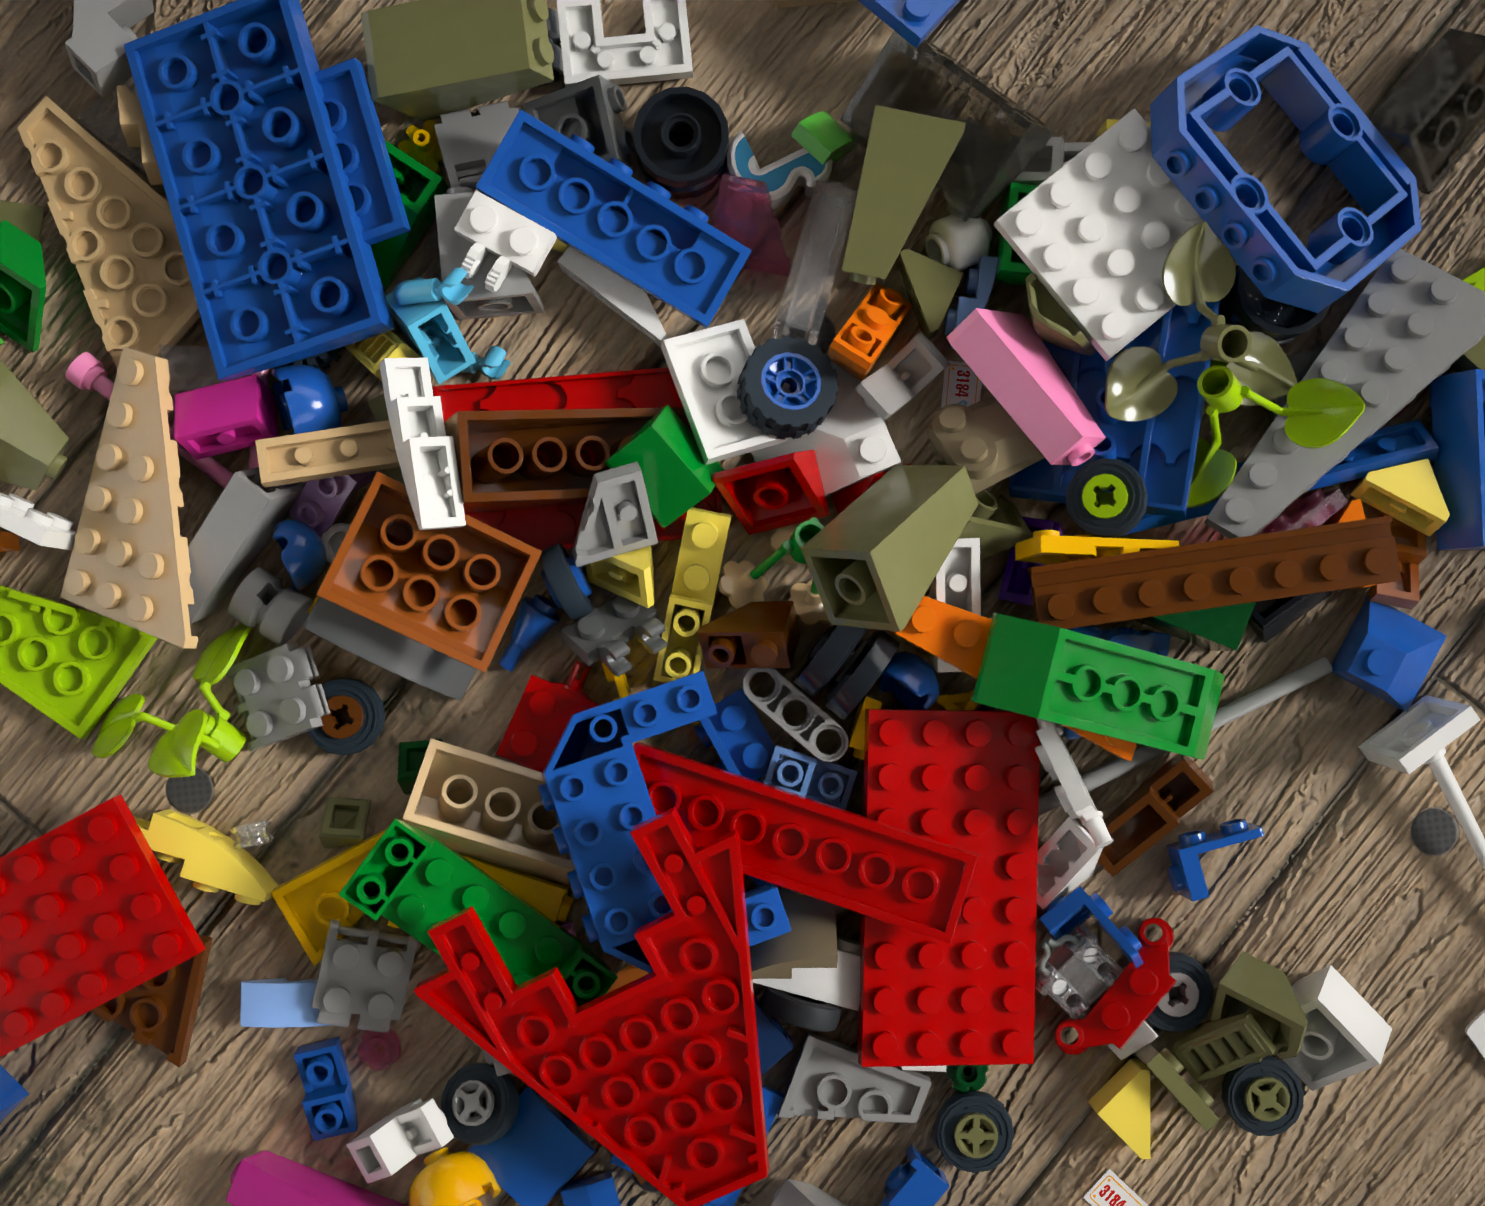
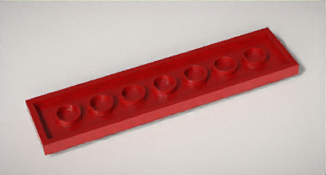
M641 742L634 743L633 748L656 815L675 807L697 848L737 829L740 835L743 874L951 944L978 854Z

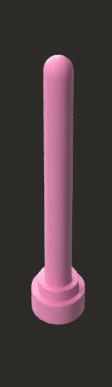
M89 352L82 353L68 367L65 375L66 379L80 390L97 391L110 401L114 382L107 378L108 372L104 370V364ZM169 425L170 440L177 441L174 438V428ZM177 441L178 454L225 489L233 473L211 456L196 460Z

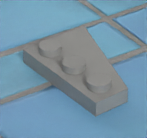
M808 1031L786 1088L784 1099L778 1110V1117L794 1118V1115L817 1116V1119L834 1120V1117L862 1118L863 1121L917 1123L932 1081L930 1077L921 1073L902 1070L901 1066L861 1067L858 1063L857 1049Z

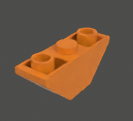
M876 282L833 339L827 353L828 357L834 364L863 381L904 320L912 304L904 300L894 289L884 287Z

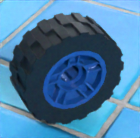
M782 336L780 339H768L764 345H758L754 349L752 355H749L737 382L739 384L737 399H740V409L749 418L748 422L753 427H758L762 430L761 433L767 436L770 434L777 436L776 439L785 440V438L789 437L798 439L806 433L809 435L815 431L818 425L823 423L836 402L835 397L839 391V384L836 382L838 375L836 369H833L831 365V359L820 351V347L815 344L812 345L806 342V339L800 337L794 339L790 338V336ZM784 383L789 384L791 393H786L781 389Z

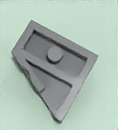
M638 462L594 474L572 551L577 567L658 543L643 474Z

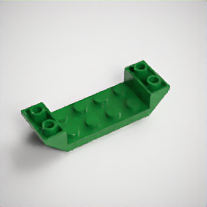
M994 613L972 702L1204 760L1225 675L1214 669L1068 629Z
M397 818L393 820L338 894L375 921L381 915L439 956L441 955L427 931L434 924L473 906L517 985L557 967L579 1006L606 994L618 978V975L580 939L436 837Z

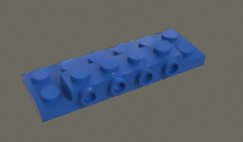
M520 109L477 183L476 190L556 234L558 240L707 328L752 250L708 224L709 217L701 210L688 204L685 208H682L670 201L671 194L660 185L651 181L644 185L631 177L633 171L624 163L614 158H610L607 162L593 153L595 150L594 146L585 139L575 134H572L569 139Z

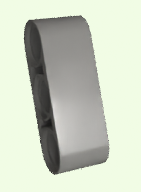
M751 668L746 672L743 678V690L748 699L815 757L822 761L832 762L840 759L845 754L849 743L845 730L773 668ZM767 672L773 677L774 689L768 696H756L750 690L749 682L755 673ZM793 700L803 702L807 709L805 720L797 725L787 723L782 715L784 706ZM833 729L838 733L840 738L839 745L833 752L825 753L818 750L816 737L822 730Z

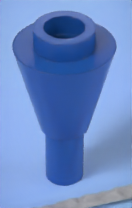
M535 594L533 598L523 597L511 635V642L498 661L503 668L513 671L526 649H530L560 621V617L555 613L558 607L552 601L539 594Z

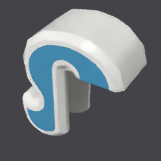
M742 131L730 141L727 151V173L732 189L744 204L759 211L776 210L788 203L799 185L805 188V195L807 197H814L821 193L830 181L832 159L822 165L805 148L760 169Z

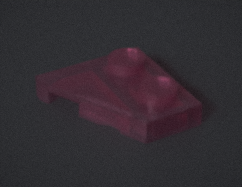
M723 174L720 182L714 227L752 250L742 268L789 277L792 264L790 258L786 256L781 239L782 232L778 219L772 211V200L766 182Z
M1320 488L1315 489L1296 502L1300 507L1288 517L1282 512L1263 529V534L1321 526L1329 517L1349 502L1339 488L1327 492H1322Z

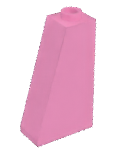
M976 308L946 337L951 346L1051 465L1078 466L1094 455L1095 450L1093 448L1106 437L1024 314Z

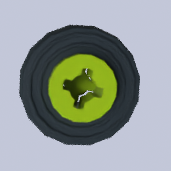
M1103 458L1087 463L1074 474L1067 487L1065 502L1070 518L1080 530L1093 537L1115 538L1127 534L1139 524L1146 512L1148 494L1144 480L1134 467L1121 460Z

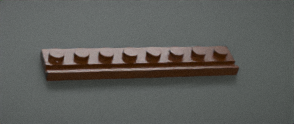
M1384 516L1028 568V574L1030 575L1032 585L1031 594L1035 621L1069 629L1402 581L1395 536L1391 535L1390 523L1392 522V517Z

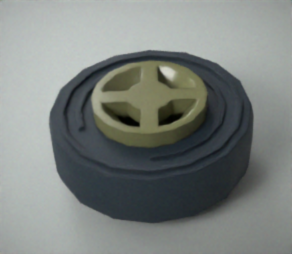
M1270 1055L1264 1057L1261 1062L1249 1063L1227 1072L1222 1081L1221 1098L1227 1114L1240 1128L1257 1136H1274L1287 1131L1297 1122L1303 1109L1304 1091L1295 1072L1285 1062Z
M969 1090L968 1092H958L948 1098L939 1109L934 1126L936 1143L945 1159L958 1169L972 1173L990 1171L1002 1163L1011 1150L1014 1137L1012 1119L1003 1104L989 1093ZM972 1122V1127H970L968 1131H964V1129H967V1127L971 1125Z

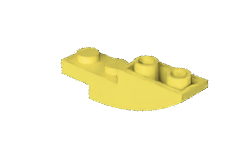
M694 507L687 511L672 592L669 597L664 623L666 631L662 633V639L667 642V647L658 653L653 679L655 681L668 683L700 672L703 654L698 630L711 621L732 515Z
M171 809L153 813L151 821L133 816L151 850L157 851L156 857L158 859L172 863H182L183 859L185 860L180 877L192 880L194 888L213 893L219 892V889L235 893V900L250 905H260L261 901L265 902L273 898L271 892L278 885L267 870L249 852L215 828L191 816Z

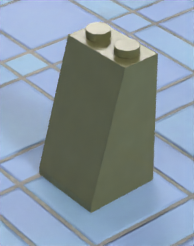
M418 0L361 13L372 101L425 122L426 120L440 118L441 114L465 110L554 81L552 69L554 51L548 38L546 20L548 19L549 12L546 1Z
M875 105L842 271L851 272L849 280L875 285L877 278H887L961 139L966 123Z
M895 465L801 547L831 625L901 632L906 627L978 506L965 465Z

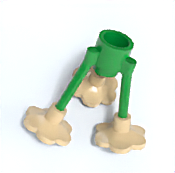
M812 517L810 520L776 528V532L770 538V545L775 552L756 568L751 562L746 560L741 561L739 564L734 561H728L722 566L721 572L723 577L718 581L720 592L729 596L731 605L736 609L750 602L764 601L763 592L767 589V582L762 575L781 559L790 565L796 563L807 564L801 547L820 532L824 526L819 523L817 518ZM813 579L807 584H794L790 589L791 598L788 601H794L796 616L799 618L800 623L806 627H815L819 622L824 624L830 623Z

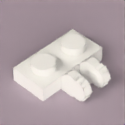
M475 191L454 228L457 235L474 243L461 266V269L467 272L465 278H473L488 251L499 257L487 274L485 289L492 293L497 292L512 265L536 277L557 239L555 233L478 191Z

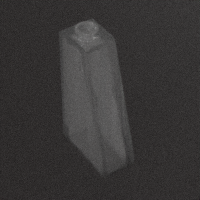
M820 180L816 181L776 318L773 338L780 339L782 336H790V338L798 339L800 337L806 339V342L812 345L817 344L852 220L858 191L849 189L846 185L839 182L827 183Z

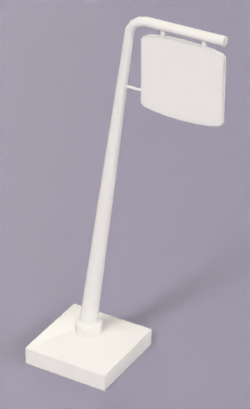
M1425 695L1413 704L1408 712L1404 711L1358 747L1367 760L1407 774L1412 773L1422 764H1428L1485 871V838L1444 756L1446 753L1445 747L1479 722L1480 718L1470 705ZM1484 1009L1467 1025L1465 1033L1485 1060Z

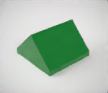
M668 404L604 462L610 469L638 462L642 470L652 517L662 528L667 527L708 496L715 487V483L712 480L713 473L724 471L718 462L708 465L704 464L693 433Z

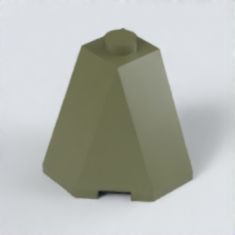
M0 360V481L37 491L47 476L55 480L67 463L68 458L62 455L69 437Z

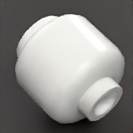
M967 209L961 210L933 222L929 235L925 240L927 255L932 260L957 271H962L978 264L981 255L988 256L990 242L992 241V231L988 222L981 219L975 212Z

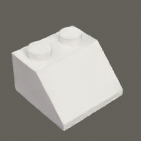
M1332 965L1297 980L1291 986L1308 1020V1024L1297 1057L1282 1060L1312 1091L1381 1064L1392 1028Z

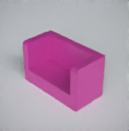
M257 374L175 394L174 438L196 460L256 446L255 440L277 437L276 397Z

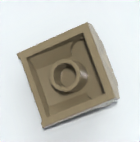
M994 396L967 407L960 404L944 406L934 414L931 424L926 427L928 438L947 465H965L975 494L1045 458Z

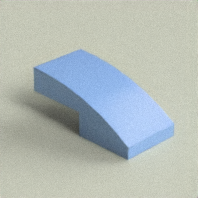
M286 978L241 981L240 1026L288 1028L332 1025L317 1023L319 1009L312 1008L317 979L287 981Z

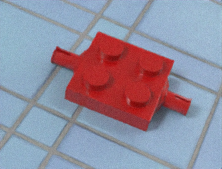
M575 660L566 684L550 682L532 674L496 754L517 763L519 766L543 773L570 717L573 714L602 705L591 700L581 691L592 667L585 664L579 679H576L583 663Z

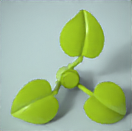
M1211 360L1210 367L1200 375L1197 388L1209 404L1206 413L1210 418L1212 443L1210 445L1205 439L1198 437L1187 508L1199 507L1217 499L1225 492L1235 477L1237 468L1235 457L1230 452L1219 449L1222 442L1218 419L1219 413L1235 410L1243 399L1247 398L1279 416H1288L1284 429L1289 439L1300 447L1317 449L1331 445L1350 429L1363 414L1365 409L1364 401L1353 389L1340 382L1325 378H1311L1293 385L1287 394L1289 408L1280 407L1253 392L1248 386H1242L1231 370L1224 366L1227 362Z
M242 624L221 633L206 646L195 665L193 679L201 682L199 689L215 711V715L211 716L201 709H195L185 714L175 725L148 713L140 712L144 705L145 697L137 693L131 694L117 702L106 715L98 731L97 739L92 748V754L99 759L113 755L128 740L134 730L135 723L147 722L169 731L157 742L148 761L149 770L159 776L168 778L195 776L196 755L199 746L223 762L232 760L243 748L246 734L227 722L231 713L222 708L211 691V685L218 683L226 675L253 627Z

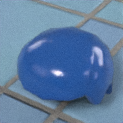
M283 520L274 526L273 539H276L282 548V561L292 578L294 588L299 591L315 581L323 573L327 561L326 549L319 535L306 524L296 520Z
M906 651L895 653L880 675L879 690L881 692H892L895 698L907 709H929L939 696V683L933 667L917 654Z

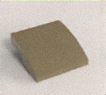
M790 889L778 890L792 931L750 946L752 979H792V968H837L835 905Z

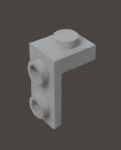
M920 332L885 366L864 379L856 387V390L862 396L865 406L871 412L878 414L883 420H886L920 394L950 363L928 338Z

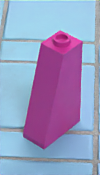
M267 1150L243 1158L236 1165L230 1177L232 1185L226 1201L234 1206H408Z

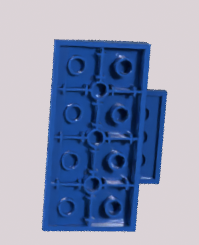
M236 0L124 44L218 379L227 381L271 369L394 330V324L371 245L409 232L411 229L374 102L371 99V92L363 64L356 58H352L320 71L300 0Z

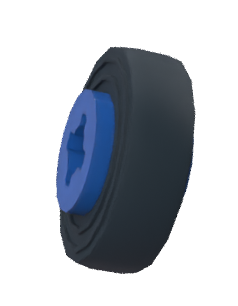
M560 543L543 550L540 555V562L543 568L541 575L556 605L560 609L563 608L573 621L590 614L594 610L590 598L592 590L582 568L576 566L573 555L569 556L566 549Z

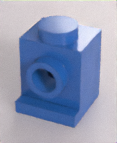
M911 1144L906 1150L909 1161L905 1166L902 1163L898 1164L885 1181L887 1186L884 1189L886 1197L881 1201V1206H934L949 1189L944 1172Z

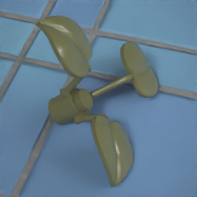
M1199 222L1193 225L1175 241L1166 256L1162 269V284L1169 300L1177 306H1187L1195 302L1197 310L1212 322V325L1201 336V351L1168 360L1163 364L1158 352L1149 347H1131L1121 352L1110 365L1106 378L1105 411L1108 416L1114 419L1141 421L1162 413L1171 405L1178 392V384L1175 378L1167 371L1174 367L1198 361L1205 362L1210 359L1227 362L1224 366L1231 370L1242 386H1248L1253 392L1269 401L1287 395L1290 388L1297 384V379L1288 357L1273 338L1262 332L1248 331L1241 325L1225 324V317L1223 315H1217L1206 306L1205 302H1216L1224 298L1232 288L1236 277V266L1230 250L1214 234L1207 222ZM1244 398L1240 405L1255 406L1259 404Z

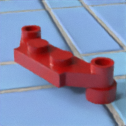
M1149 918L1139 926L1137 936L1143 946L1139 951L1143 961L1140 967L1136 969L1130 962L1085 1019H1066L1057 1026L1055 1041L1063 1052L1070 1055H1080L1091 1047L1114 1044L1122 1050L1176 984L1177 981L1170 975L1169 949L1174 943V932L1165 920ZM1153 927H1158L1163 932L1161 939L1156 942L1147 939V933ZM1075 1028L1078 1032V1040L1076 1043L1069 1045L1065 1040V1033L1068 1029Z

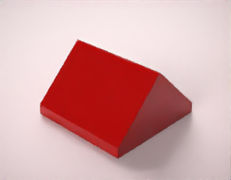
M814 450L794 452L713 473V482L749 535L810 520L812 517L822 518L828 516L829 509Z

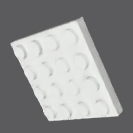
M1134 108L998 218L994 226L1105 361H1108L1175 306L1165 294L1162 284L1164 261L1175 241L1190 227L1204 221L1152 157L1151 127Z

